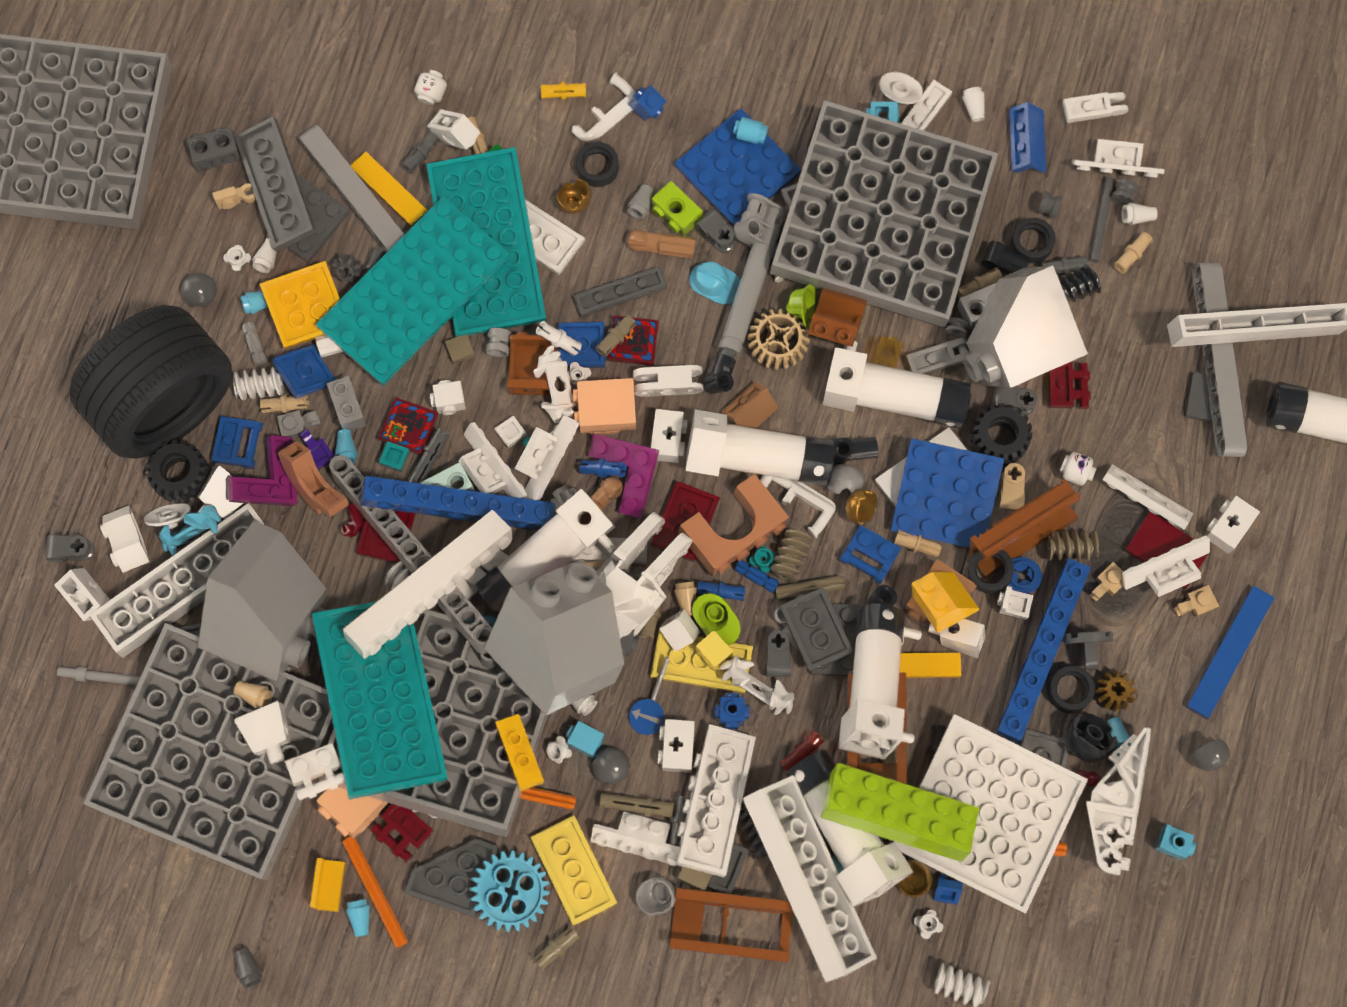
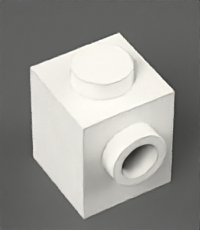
M443 380L438 382L437 385H433L434 393H430L431 405L437 408L439 414L453 415L456 411L466 410L461 381Z

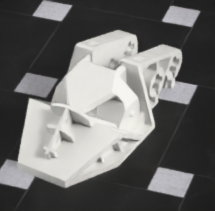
M655 512L651 513L596 571L598 578L612 591L620 639L628 636L634 629V636L638 635L667 598L660 586L672 573L678 558L686 555L693 541L686 534L680 533L645 572L641 573L642 576L638 581L623 572L621 569L629 573L631 564L639 554L645 551V545L652 535H657L662 529L665 520Z
M1144 727L1139 736L1133 734L1108 757L1115 766L1094 788L1091 802L1087 801L1097 862L1099 867L1109 874L1120 875L1121 870L1129 871L1130 858L1122 857L1118 849L1123 848L1124 844L1133 845L1151 728ZM1116 770H1118L1122 780L1107 783ZM1114 830H1117L1118 834L1123 838L1116 839V842L1113 843L1108 834H1113ZM1110 854H1113V857L1121 863H1113L1111 867H1108L1104 859L1109 858Z

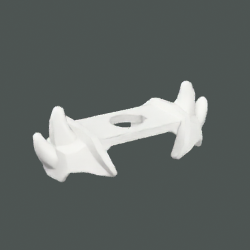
M551 345L545 350L543 355L539 356L538 366L533 372L536 378H540L543 372L546 373L552 404L543 402L541 403V408H544L550 414L554 423H560L564 415L569 418L573 415V407L576 406V403H574L567 373V362L561 360L559 357L561 353L559 351L554 352V345ZM557 377L564 382L565 388L563 392L555 388Z
M736 655L732 660L724 662L719 667L720 670L727 669L723 674L722 681L732 677L733 685L741 686L768 704L771 710L774 709L773 715H778L784 708H786V714L792 711L793 700L795 699L794 693H789L779 679L776 680L775 688H770L747 673L746 669L754 666V662L740 660L738 655ZM751 684L757 685L762 692L755 690Z

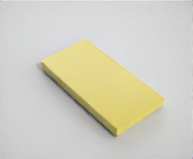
M659 630L651 678L658 679L664 659L669 657L663 680L745 694L746 690L732 684V677L722 681L723 674L727 669L720 670L718 668L714 672L697 653L696 645L704 639L703 637H697L693 643L678 651H674ZM738 643L728 646L733 651V656L729 660L738 655L740 660L751 661L753 646Z
M574 815L531 836L532 842L573 926L618 904Z

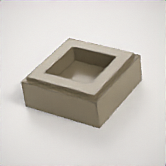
M467 335L445 341L453 364L475 356Z

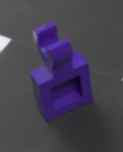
M308 429L300 433L301 438L311 451L317 469L320 470L328 465L335 456L324 440L320 439L316 442Z

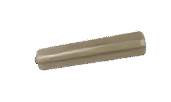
M843 576L783 585L776 587L775 594L777 600L795 598L801 594L806 595L823 587L825 592L841 590L845 588V580Z

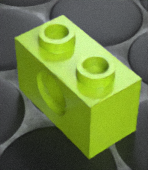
M672 181L652 198L653 213L660 219L663 217L668 222V227L674 233H679L681 236L688 234L695 227L694 223L703 216V210ZM672 208H679L681 211L679 213H672L670 210Z

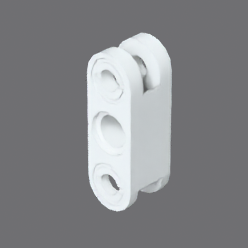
M698 365L635 369L633 371V379L636 381H649V383L635 385L634 394L640 397L701 393L704 390L703 384L692 382V377L701 375L703 373L702 367Z

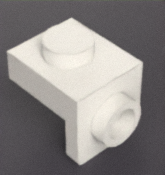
M1007 586L1004 592L1000 591L997 605L1000 606L999 613L1027 620L1033 595L1014 591L1011 586Z

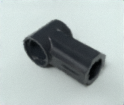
M998 241L989 242L981 260V264L989 270L997 268L1009 274L1027 268L1030 259L1009 251L1006 245Z
M842 437L834 442V462L837 464H845L853 460L878 458L876 437L859 439ZM836 448H845L847 450V454H839Z

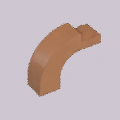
M295 441L278 452L289 480L302 499L316 513L320 514L323 512L331 517L349 505L347 498L323 479L314 463L311 451L307 447Z

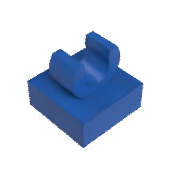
M942 873L936 884L934 901L958 905L963 882H959L956 879L947 880L945 879V874Z

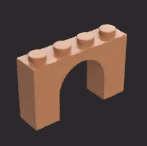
M755 474L736 486L733 494L752 520V531L746 537L738 540H728L720 537L713 531L699 512L679 527L678 534L684 533L693 540L689 548L711 576L717 573L720 575L725 573L731 567L730 564L735 560L742 561L750 554L749 550L755 546L757 549L768 542L767 538L772 534L777 536L787 528L786 524L789 516Z

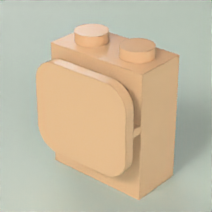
M633 378L577 381L578 389H573L574 403H578L579 411L574 412L575 421L579 422L580 433L601 435L615 434L622 430H636Z
M341 788L327 789L316 800L319 814L326 820L331 818L337 824L335 828L344 837L349 835L352 839L357 834L362 833L388 804V802L368 796L348 800L347 791Z

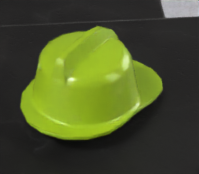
M808 284L805 288L794 290L790 295L789 303L786 305L787 312L791 314L792 318L797 316L798 320L803 321L806 329L810 328L813 314L818 306L815 287Z
M713 593L703 594L696 599L692 608L693 617L706 636L715 631L728 646L733 644L739 638L741 630L740 622L729 602Z

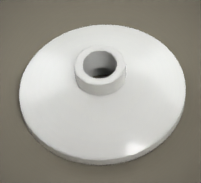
M890 72L883 75L880 80L881 91L888 98L898 103L913 104L918 102L923 95V89L919 82L904 73Z
M184 503L166 505L149 512L144 517V522L149 526L169 525L171 529L178 525L177 522L181 521L185 514H190L191 507Z

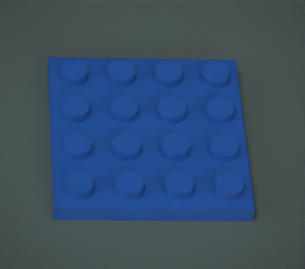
M742 108L674 164L675 168L733 228L738 221H741L743 212L747 210L749 204L747 196L749 194H759L770 200L801 174V169L767 134L763 144L759 142L754 144L736 139L737 134L733 133L736 121H741L742 117L751 119Z
M911 438L890 530L895 532L901 530L916 536L922 535L923 538L970 548V538L974 535L979 537L980 533L984 534L985 530L989 528L1004 458Z

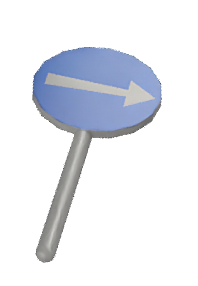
M669 657L664 659L651 700H640L630 710V724L640 734H654L664 724V710L655 700L669 662Z

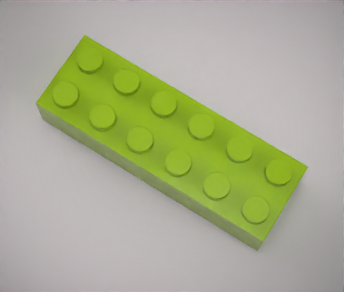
M838 763L830 774L820 818L962 862L971 853L980 807Z

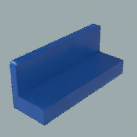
M1029 102L1010 108L1012 171L1019 173L1033 168L1041 173L1045 172L1044 111Z

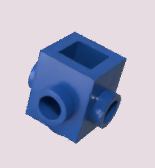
M725 694V697H720V704H715V718H720V726H725V729H739V726H744V719H749V704H745V697H740L739 694ZM728 707H736L737 711L730 713Z

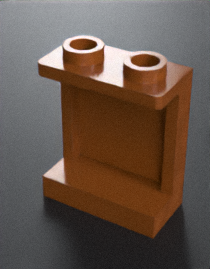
M823 288L808 334L853 347L867 300Z
M525 332L510 335V366L507 383L509 395L551 396L546 373L543 372L540 378H536L533 372L538 366L539 356L543 355L545 350L552 345L551 341L540 335H529Z

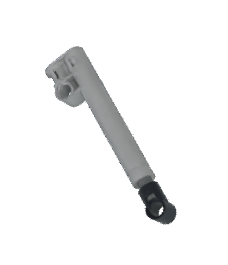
M752 193L747 196V201L749 202L747 210L743 212L741 221H738L734 226L736 238L750 246L751 250L722 334V339L718 346V350L721 353L716 356L711 374L704 378V388L710 394L727 392L733 387L732 373L736 364L734 358L740 355L786 216L785 209L759 194Z

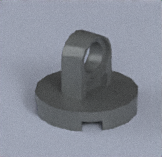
M1104 631L1073 634V638L1072 634H1064L1065 644L1082 643L1084 669L1097 670V643L1113 641V631L1105 633Z

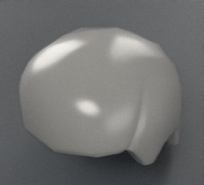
M848 464L836 465L832 468L826 487L836 494H840L845 488H848L850 493H853L855 490L862 488L864 477L860 470Z
M653 877L644 881L637 889L636 902L640 910L649 916L664 914L674 906L676 891L670 881L663 877Z

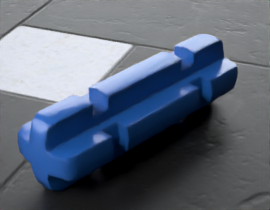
M744 560L738 562L735 567L736 572L741 575L745 574L746 578L761 587L764 585L765 589L772 593L779 585L778 580L773 577L769 578L768 574L753 565L749 566V563Z

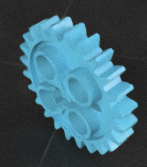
M501 851L500 859H497L495 855H490L492 863L483 860L484 870L475 869L480 875L479 878H471L473 882L477 883L476 887L469 888L470 891L476 892V896L470 898V901H477L478 903L473 910L482 911L478 917L479 919L488 917L487 926L495 922V930H499L502 924L504 925L505 932L510 931L511 925H513L515 931H519L520 923L525 928H528V919L536 922L537 918L534 914L544 913L540 905H548L543 896L549 895L550 892L543 890V887L548 885L549 882L542 881L541 879L545 876L546 872L538 873L537 870L541 864L537 863L532 866L533 857H528L524 860L523 852H520L517 858H515L514 851H510L508 857H506L504 851ZM501 868L505 869L508 874L507 879L502 883L496 877L497 871ZM514 870H517L518 874L515 877L514 882L512 884ZM523 876H527L531 882L527 890H523L519 884ZM512 884L511 889L515 893L508 896V893L504 892L505 887H510ZM493 892L498 893L500 901L496 906H491L488 901L489 895ZM507 899L506 910L503 913L501 909ZM515 900H520L523 905L522 911L518 914L512 911V904Z

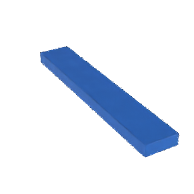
M1255 586L1250 589L1186 708L1205 719H1209L1275 597Z

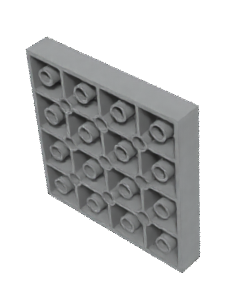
M0 34V213L139 230L172 70V64L167 54Z
M824 100L770 274L805 285L811 284L821 290L826 288L867 300L866 304L945 328L952 312L998 153Z
M426 609L419 614V618L414 622L448 778L446 781L368 797L508 838L523 791L519 789L496 722L519 714L535 756L548 715L543 713L489 653L482 654L476 651L447 615ZM468 621L463 622L465 624H472V622ZM482 636L478 640L486 642L489 637ZM333 729L328 744H333L341 765L335 730ZM342 766L340 769L333 771L334 776L343 773ZM325 775L318 777L319 781L327 779ZM345 783L338 785V788L346 790Z
M165 623L83 804L254 877L268 880L303 799L299 800L296 791L305 788L304 783L294 787L285 761L327 745L334 729L327 690L285 672L278 681H275L198 648V636ZM239 681L267 686L273 693L270 704L276 701L283 703L291 742L280 746L285 758L284 760L270 764L267 753L262 755L254 754L236 725L234 719L258 710L234 694V688Z

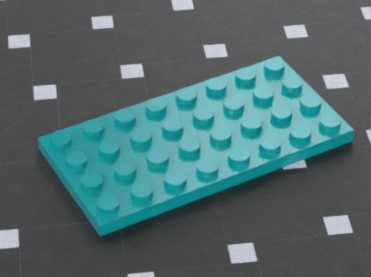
M516 147L427 164L433 205L444 196L510 253V258L453 315L456 337L486 333L491 328L507 329L547 321Z
M443 196L316 324V327L384 387L510 258V253Z
M376 602L312 613L348 800L446 781L448 778L414 623L411 625L407 624L401 629L396 638L387 640L376 654L369 655L365 659L345 639L343 629Z

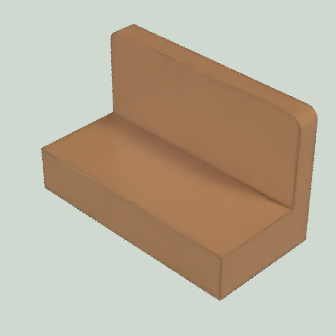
M753 382L721 413L727 415V420L735 423V425L757 428L778 409V405L766 387Z

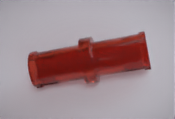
M814 730L800 745L796 744L794 746L795 749L780 761L779 764L788 772L795 764L809 756L824 743V739Z

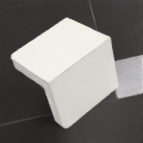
M685 609L667 618L659 628L674 651H678L693 643L700 633Z

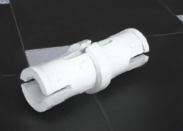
M545 321L539 324L543 329L537 327L536 334L551 341V344L556 348L561 347L573 356L578 354L575 348L581 349L582 344L567 336L566 332L562 329L557 330Z

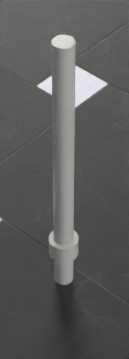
M58 667L57 676L75 678L76 681L82 682L93 680L137 686L140 680L138 676L91 671L86 667H77V669Z

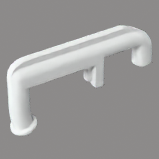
M617 72L612 76L610 84L617 86L626 97L607 114H604L599 108H592L591 113L599 122L587 132L579 125H574L572 133L578 139L593 141L601 138L633 110L628 104L634 99L633 94L636 91Z
M766 475L760 478V481L766 488L771 481H774L789 490L782 500L783 505L790 504L796 496L822 512L814 525L807 528L813 538H818V535L825 528L836 510L834 502L807 485L795 480Z

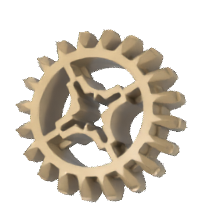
M781 308L778 310V314H775L772 309L769 310V316L762 313L761 320L755 318V326L751 325L749 328L751 334H748L747 340L751 341L748 344V348L753 350L752 356H759V364L766 361V368H769L771 364H775V370L779 369V365H783L785 370L788 369V363L795 366L797 363L796 359L801 361L803 359L802 353H807L808 347L806 345L810 342V339L807 338L809 330L804 329V322L798 323V317L794 316L792 318L789 312L784 315ZM777 325H783L786 328H779ZM767 328L769 338L766 339L765 343L761 344L760 335ZM793 335H796L797 344L790 351L788 341L791 340ZM775 337L783 338L782 342L775 341ZM776 350L779 351L781 354H774L770 351Z

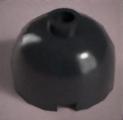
M1081 713L1068 726L1066 743L1072 754L1086 762H1095L1104 759L1114 749L1116 737L1112 738L1109 733L1111 727L1103 719L1090 713L1087 716H1082Z

